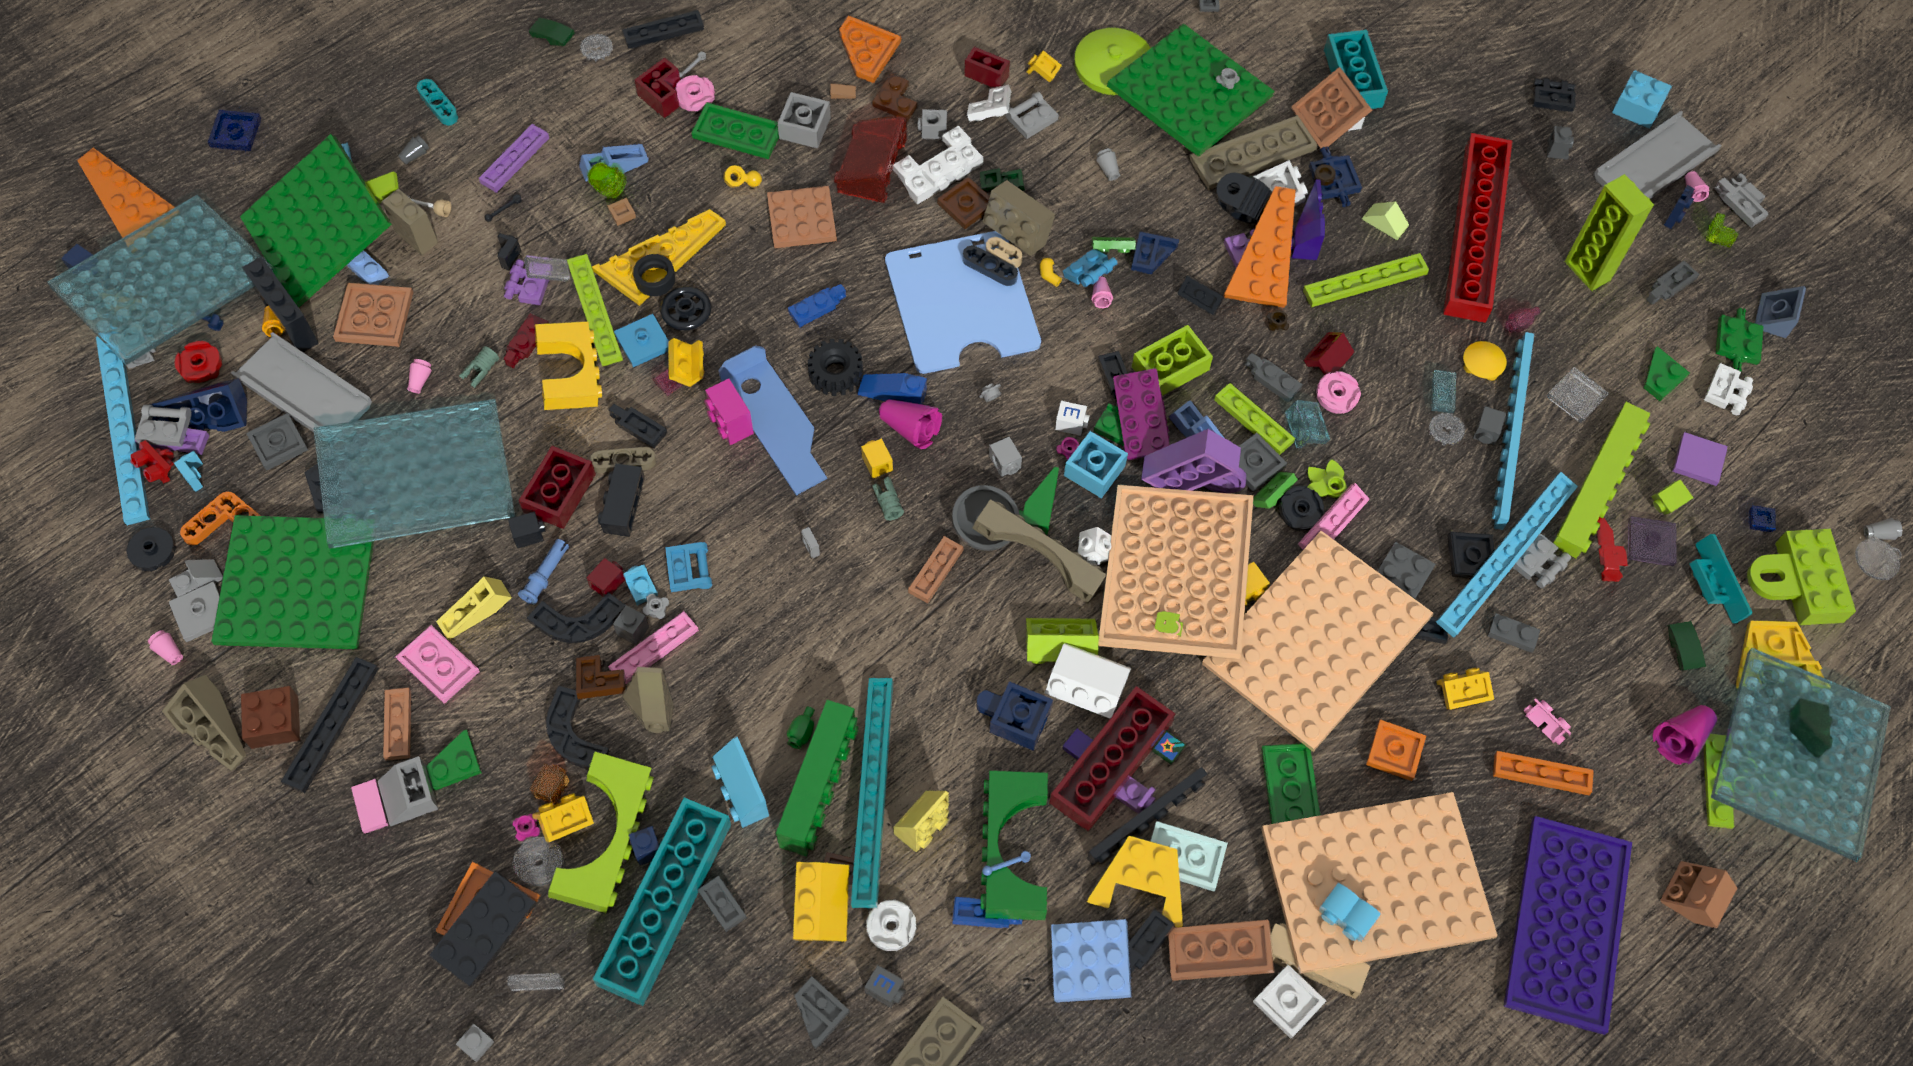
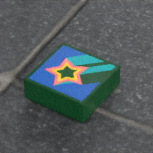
M1166 731L1153 747L1152 752L1172 765L1186 744Z

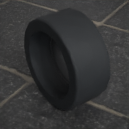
M646 255L639 259L633 268L635 284L638 290L645 295L660 296L666 294L675 284L674 267L671 261L663 255ZM651 268H661L667 272L664 279L655 283H649L642 279L643 273Z

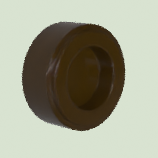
M1330 165L1318 166L1314 174L1315 181L1316 179L1320 180L1322 186L1332 184L1335 180V169Z

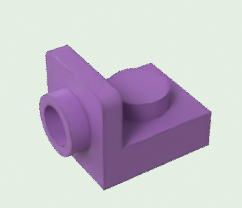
M1130 777L1118 792L1116 798L1139 814L1156 800L1153 797L1155 788L1151 786L1150 789H1147Z

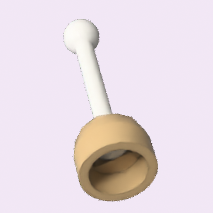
M411 199L417 205L433 208L435 214L442 217H448L451 212V203L447 200H437L432 204Z

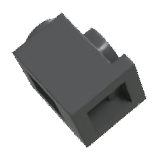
M1554 126L1547 141V157L1568 160L1569 149L1572 148L1574 142L1570 127Z

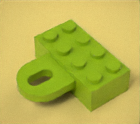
M1831 529L1786 531L1775 543L1778 554L1763 555L1757 558L1747 571L1748 583L1759 596L1769 600H1792L1799 625L1844 623L1856 612ZM1776 573L1781 577L1782 581L1766 582L1761 579L1760 574Z

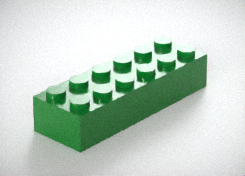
M826 700L776 831L779 848L806 857L809 850H814L818 836H815L817 828H822L826 818L824 813L826 805L830 806L833 800V785L840 781L842 761H847L850 754V748L848 747L850 740H855L858 732V726H856L858 718L855 717L854 708Z

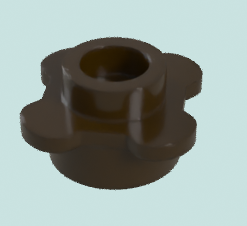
M1276 310L1267 314L1266 319L1269 320L1268 329L1270 331L1288 330V317L1285 312Z

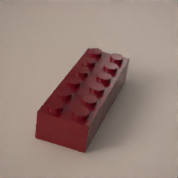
M1136 686L1051 793L1049 803L1089 832L1124 784L1135 773L1163 734L1172 725L1176 713Z

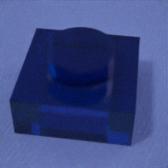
M1752 505L1749 509L1750 529L1773 532L1776 529L1775 508Z

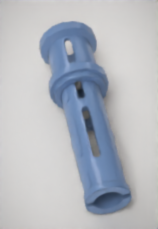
M555 540L554 545L537 571L529 575L528 583L523 590L518 592L519 597L525 602L535 605L538 602L537 598L541 591L547 588L548 578L569 548V545L565 544L563 540Z

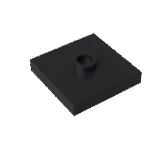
M1449 532L1447 534L1452 577L1472 578L1494 552L1493 534Z

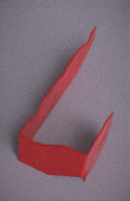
M1599 517L1597 522L1600 523V529L1597 530L1598 545H1601V549H1599L1600 565H1604V571L1601 572L1602 581L1619 582L1623 577L1619 566H1628L1626 550L1623 546H1615L1613 530L1604 517L1603 519Z

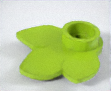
M1334 460L1328 462L1325 470L1309 467L1308 478L1312 483L1307 488L1315 490L1320 497L1328 495L1333 498H1339L1347 489L1343 479L1344 471L1342 467Z

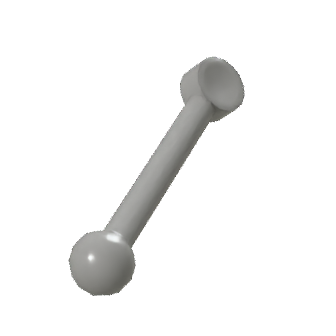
M699 52L698 58L694 60L682 73L679 72L680 80L685 77L684 75H686L700 60L706 59L705 52Z

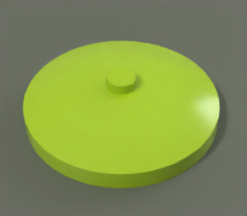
M1121 28L1099 29L1085 36L1078 44L1074 59L1075 71L1080 80L1089 88L1103 94L1117 95L1107 87L1108 80L1151 47L1142 37L1129 30Z

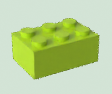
M1186 325L1134 353L1132 369L1135 372L1156 368L1163 396L1209 371L1213 356L1189 325Z

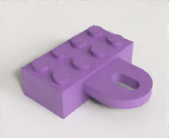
M1206 429L1144 457L1141 480L1156 488L1192 491L1203 486L1218 493H1235L1244 489L1247 475L1244 470L1239 468L1241 448L1230 440L1216 434L1213 430Z

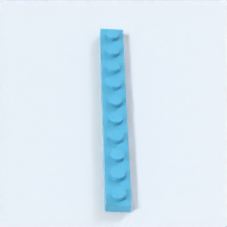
M117 331L97 336L96 342L123 520L126 525L150 520L142 466L135 468L130 461L131 454L139 450V445L134 441L136 426L126 364L120 356L117 340L122 338Z
M1525 332L1522 340L1518 339L1515 352H1518V357L1515 358L1513 363V370H1516V373L1513 375L1510 383L1513 393L1509 396L1508 406H1511L1505 419L1508 430H1505L1502 443L1506 444L1505 449H1502L1500 455V462H1503L1502 468L1500 467L1497 480L1500 481V487H1497L1494 499L1498 501L1497 506H1494L1492 512V519H1495L1494 528L1500 530L1504 529L1510 516L1534 334Z
M1562 472L1557 474L1438 618L1436 623L1453 638L1458 635L1578 486Z

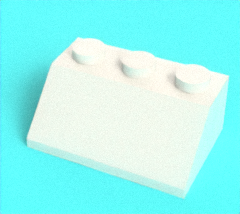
M1064 643L1052 670L1045 694L1111 718L1117 709L1131 668Z

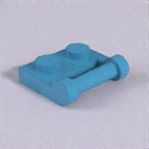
M698 542L665 547L671 592L697 588L709 589L712 587V579L709 577L706 557L708 552L707 543ZM695 553L697 554L700 578L693 579L690 554Z

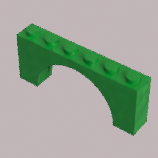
M989 771V780L984 779V794H988V802L983 803V816L988 817V824H983L982 839H987V847H982V862H987V866L991 867L1004 862L999 852L998 838L1007 821L1024 809L1046 805L1048 773ZM1007 866L992 871L988 876L984 875L982 871L981 885L986 886V894H981V909H985V918L1046 920L1047 887L1036 886L1021 880Z

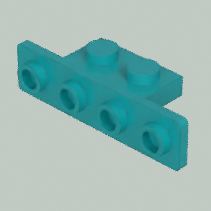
M1709 534L1696 543L1697 550L1702 559H1696L1689 564L1707 603L1723 604L1731 622L1738 623L1752 615V610L1716 535Z

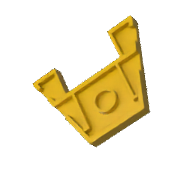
M1750 621L1747 624L1736 688L1758 689L1761 686L1758 666L1802 667L1806 690L1828 691L1831 688V684L1828 679L1825 680L1820 671L1822 667L1819 661H1815L1810 652L1811 647L1797 622Z
M1128 836L1087 902L1109 908L1115 884H1122L1165 896L1162 915L1175 923V927H1182L1177 849Z

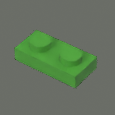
M1092 237L1093 249L1100 252H1109V249H1117V252L1128 253L1130 249H1135L1136 241L1134 237Z
M1279 472L1253 497L1254 506L1260 508L1275 506L1277 500L1286 491L1291 489V486L1298 480L1295 474Z

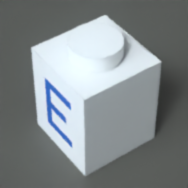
M1061 401L1055 430L1081 436L1082 429L1087 428L1090 415H1086L1087 406Z

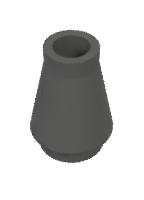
M417 135L415 138H411L397 156L407 165L409 162L426 154L429 146Z

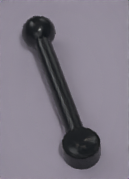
M514 195L513 200L493 213L486 214L484 216L485 221L491 222L494 216L514 203L519 204L522 201L521 196Z

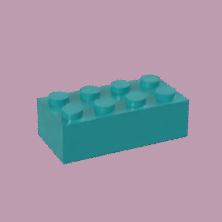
M1367 30L1328 34L1324 53L1331 73L1340 67L1371 109L1382 108L1388 90Z

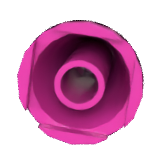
M889 399L883 402L879 408L880 419L919 449H926L933 443L930 439L933 434L938 435L942 423V414L934 406Z
M1704 705L1697 706L1660 723L1653 731V741L1657 740L1660 746L1658 751L1667 760L1678 765L1682 763L1691 764L1698 757L1717 722V716L1711 708Z

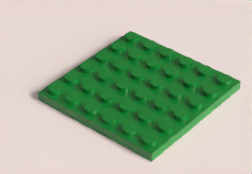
M1184 23L1108 80L1107 83L1109 89L1198 157L1267 102L1274 94V90ZM1223 69H1233L1236 71L1237 76H1239V82L1235 83L1232 89H1228L1221 83L1216 82V77L1221 75Z
M332 134L324 139L240 216L275 276L298 308L392 225L338 139Z
M235 515L211 640L213 645L358 649L377 525L376 521Z

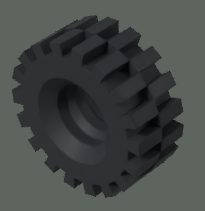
M834 338L830 339V343H826L825 340L822 341L821 347L816 345L814 352H810L808 359V372L811 384L815 385V389L818 391L822 389L825 395H828V392H832V396H837V392H841L842 396L846 395V390L852 392L854 385L858 387L863 377L861 353H858V348L856 346L852 348V343L849 341L844 344V339L834 342ZM832 364H840L844 366V370L839 373H831L827 371V367Z

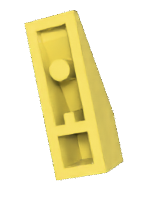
M483 577L436 622L445 637L450 640L496 613L512 597L501 580Z

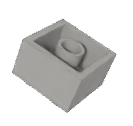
M791 92L778 121L779 139L818 148L831 118L830 102Z

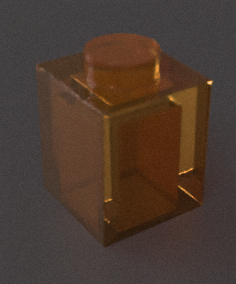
M544 763L530 787L533 796L556 805L570 782L565 773L566 770L555 764L551 767Z

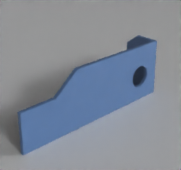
M754 346L726 360L719 369L720 381L723 382L730 379L750 411L754 433L795 495L826 480V475L811 454L814 427L767 361L764 347ZM747 379H756L761 384L759 391L754 394L745 393L741 386Z

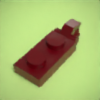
M531 313L506 348V355L503 358L506 366L514 369L520 359H528L536 347L535 324H549V321Z

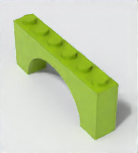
M594 752L586 781L601 788L610 798L616 813V832L607 850L592 863L575 869L556 867L548 892L549 898L603 913L607 912L608 906H614L618 893L613 892L616 882L621 884L625 869L621 868L623 859H629L632 845L628 844L629 834L638 830L640 822L635 820L638 813L643 814L647 799H643L645 790L650 791L654 779L653 776H650V767Z

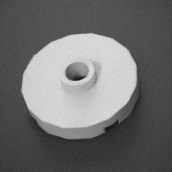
M885 900L877 905V908H873L867 918V934L871 942L878 948L886 951H898L906 947L913 940L916 932V918L905 903L897 900ZM889 923H894L896 925V928L894 930H889L887 928V925Z

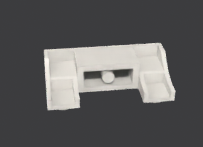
M959 126L942 135V141L948 146V149L920 166L910 155L893 164V171L901 179L910 197L917 204L937 192L945 190L950 184L963 179L965 175L983 165V156L971 145V138Z

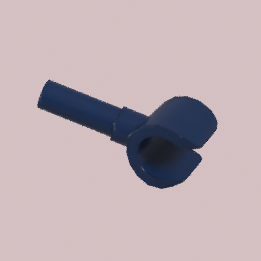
M200 312L196 314V317L208 321V327L212 330L220 331L224 324L217 314L212 316Z

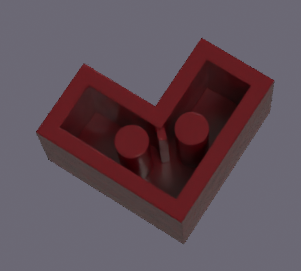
M664 57L634 81L637 96L663 118H666L679 108L675 88L680 81L678 68Z

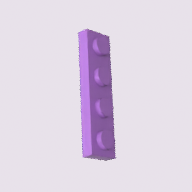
M531 124L479 177L480 183L497 193L549 139L548 133Z

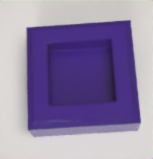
M1076 729L1065 742L1062 749L1078 760L1092 743L1093 739L1079 729Z

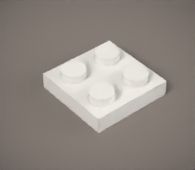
M1289 965L1253 1001L1291 1039L1326 1002Z

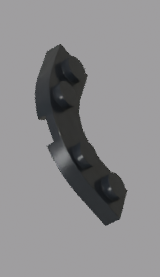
M607 593L589 613L573 618L559 614L542 601L529 614L527 620L552 639L566 643H580L592 640L606 632L626 605L610 593Z
M558 686L547 713V734L553 748L564 760L589 770L594 752L608 755L610 752L609 748L586 742L576 736L573 732L572 722L581 699L577 698L576 690Z

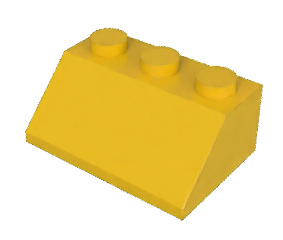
M819 862L796 863L794 940L847 942L850 865Z

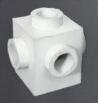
M1098 527L1080 532L1078 554L1083 557V560L1094 565L1108 561L1109 551L1111 550V535Z

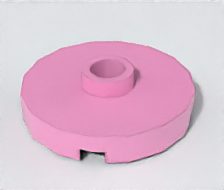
M698 75L687 76L676 85L675 90L677 91L679 106L685 110L700 111L704 109L706 102L712 104L714 101L715 90L713 84L705 77L699 78Z
M1336 372L1328 373L1320 379L1316 395L1320 405L1327 411L1346 413L1357 405L1361 391H1359L1358 382L1350 374ZM1334 392L1340 393L1341 396L1335 395Z

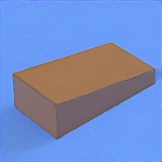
M831 84V99L856 98V86Z

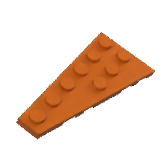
M92 148L77 160L132 255L136 254L181 215L178 209L95 148Z
M1274 187L1224 293V298L1282 308L1286 306L1295 189Z

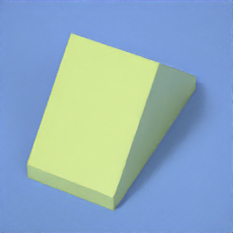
M1397 202L1375 203L1362 218V220L1396 240L1400 238L1409 226Z

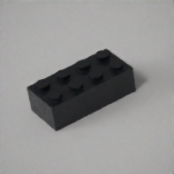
M494 871L429 956L468 986H474L538 902L502 874Z

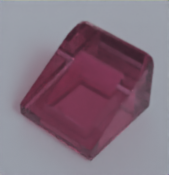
M669 368L652 379L666 396L683 386V384L669 379Z

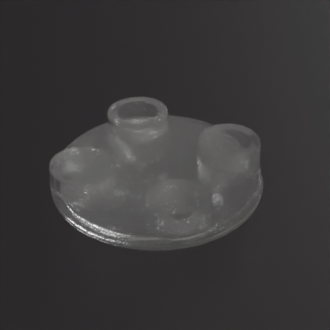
M1871 536L1857 546L1855 557L1857 564L1865 574L1877 580H1888L1899 572L1902 554L1899 549L1892 547L1877 537Z

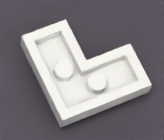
M1005 85L992 88L989 91L988 100L969 104L967 113L969 121H981L988 117H999L1008 113L1011 97L1010 86Z

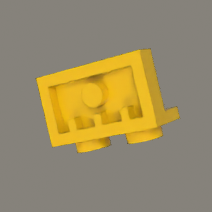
M675 338L671 339L668 342L669 379L691 387L700 381L704 375L703 342L697 340L690 345Z
M1470 668L1465 670L1466 674L1448 673L1443 675V679L1436 680L1437 685L1442 686L1446 709L1450 710L1494 700L1489 672L1480 671V668Z
M574 793L560 798V803L553 805L552 802L538 807L539 812L532 814L534 819H538L546 842H552L594 824L584 796H575Z

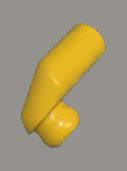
M1051 258L1042 259L1039 265L1041 277L1055 287H1058L1062 278L1053 273L1054 261Z

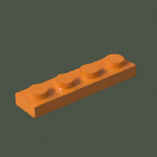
M1497 751L1494 755V777L1584 795L1592 793L1593 770L1501 751Z

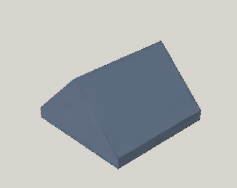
M1805 286L1762 293L1755 324L1763 325L1764 332L1787 338L1799 321L1806 290Z

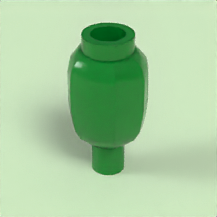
M807 706L804 713L795 717L787 731L789 739L787 744L790 747L800 749L802 745L808 742L814 728V721L812 719L815 712L814 708Z

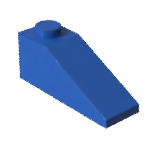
M907 373L863 375L858 395L885 402L890 399L923 405L927 392V378Z

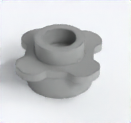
M1226 68L1222 70L1220 76L1216 77V82L1221 83L1228 89H1232L1234 84L1239 82V76H1237L1235 70Z
M992 383L982 388L983 392L979 396L980 399L984 398L986 402L996 399L1001 395L999 390L1001 385L997 384L994 386Z
M649 594L647 596V604L643 608V613L646 616L650 615L653 618L662 619L665 617L666 606L669 605V600L666 597L659 598L654 594Z

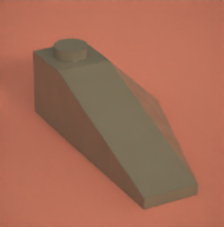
M637 667L631 682L627 685V690L623 692L626 706L646 730L653 733L670 731L674 704L662 668Z
M206 675L185 682L162 712L176 730L182 734H189L194 738L193 742L196 745L205 746L209 749L212 757L231 771L235 770L246 757V753L221 693Z

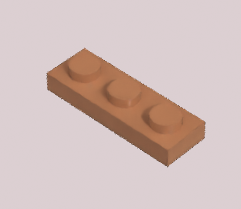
M944 536L908 588V593L929 603L964 551V547Z
M409 688L385 690L383 758L386 761L410 758L411 690Z

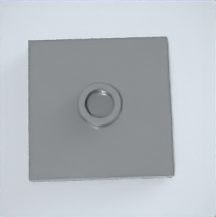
M214 582L169 601L178 627L186 642L214 630L220 597Z

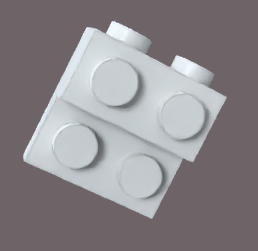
M1290 160L1254 176L1270 188L1271 191H1273L1275 186L1295 189L1294 206L1307 201L1305 195L1308 194L1304 182L1299 183L1298 178H1301L1297 166L1292 167Z

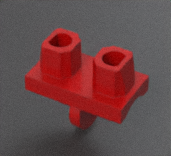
M146 440L140 442L139 450L131 454V463L135 468L145 464L148 466L144 468L143 474L149 482L158 479L163 483L170 481L168 472L174 464L171 461L174 456L173 452L169 449H154Z

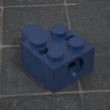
M1009 681L1003 696L988 690L982 691L977 696L976 707L979 713L992 718L990 733L1034 751L1051 713L1053 699Z

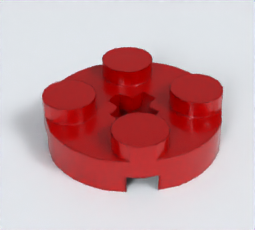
M195 341L184 346L185 350L181 354L178 352L176 355L175 368L187 383H201L219 376L222 357L215 346H211L208 342ZM198 359H201L203 361L199 365L194 364L197 363Z

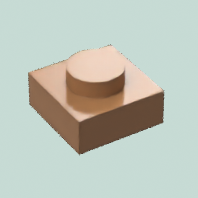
M627 198L607 206L617 226L636 218L635 212Z

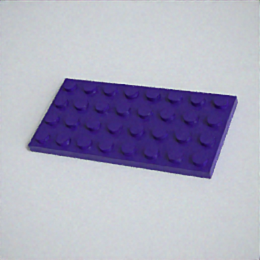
M1534 816L1531 823L1503 1007L1603 1035L1608 1033L1632 842Z

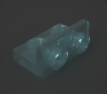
M1297 400L1285 411L1292 436L1295 438L1296 448L1301 449L1307 443L1326 444L1330 441L1318 402Z

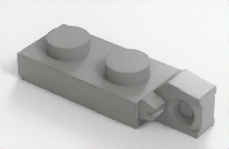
M1725 177L1718 181L1714 187L1721 199L1751 228L1769 215L1740 185L1738 187L1732 185Z

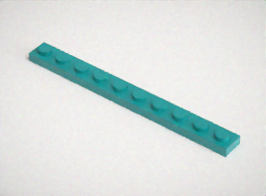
M869 678L851 896L852 908H877L893 696L892 678Z

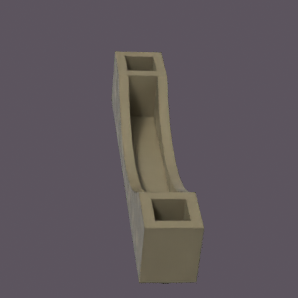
M990 499L972 528L991 541H1013L1037 550L1058 569L1068 591L1086 603L1090 601L1107 575L1097 565L1083 560V557L1077 552H1071L1066 549L1060 541L1046 536L1040 528L1026 523L1025 519L1020 515L1006 510V507L1000 502H994Z

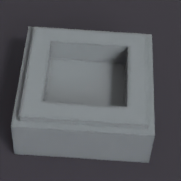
M807 527L801 532L802 541L810 556L815 558L820 555L819 544L810 528Z

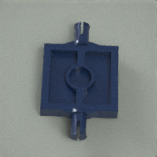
M1323 147L1320 150L1323 159L1310 162L1309 164L1313 180L1315 182V170L1320 165L1332 166L1335 169L1336 175L1332 184L1328 186L1321 185V200L1339 197L1342 206L1348 207L1351 204L1348 195L1360 193L1362 189L1350 156H1332L1329 147Z

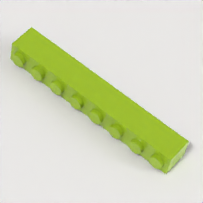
M1625 402L1553 542L1559 547L1558 550L1566 552L1576 559L1581 552L1586 553L1592 542L1588 540L1590 535L1594 536L1600 526V523L1597 522L1599 517L1603 519L1609 508L1606 505L1607 500L1612 501L1617 492V489L1614 488L1615 484H1620L1626 474L1622 471L1624 466L1628 468L1634 458L1631 455L1632 450L1636 451L1642 442V439L1639 438L1640 434L1644 435L1650 426L1647 420L1651 413Z

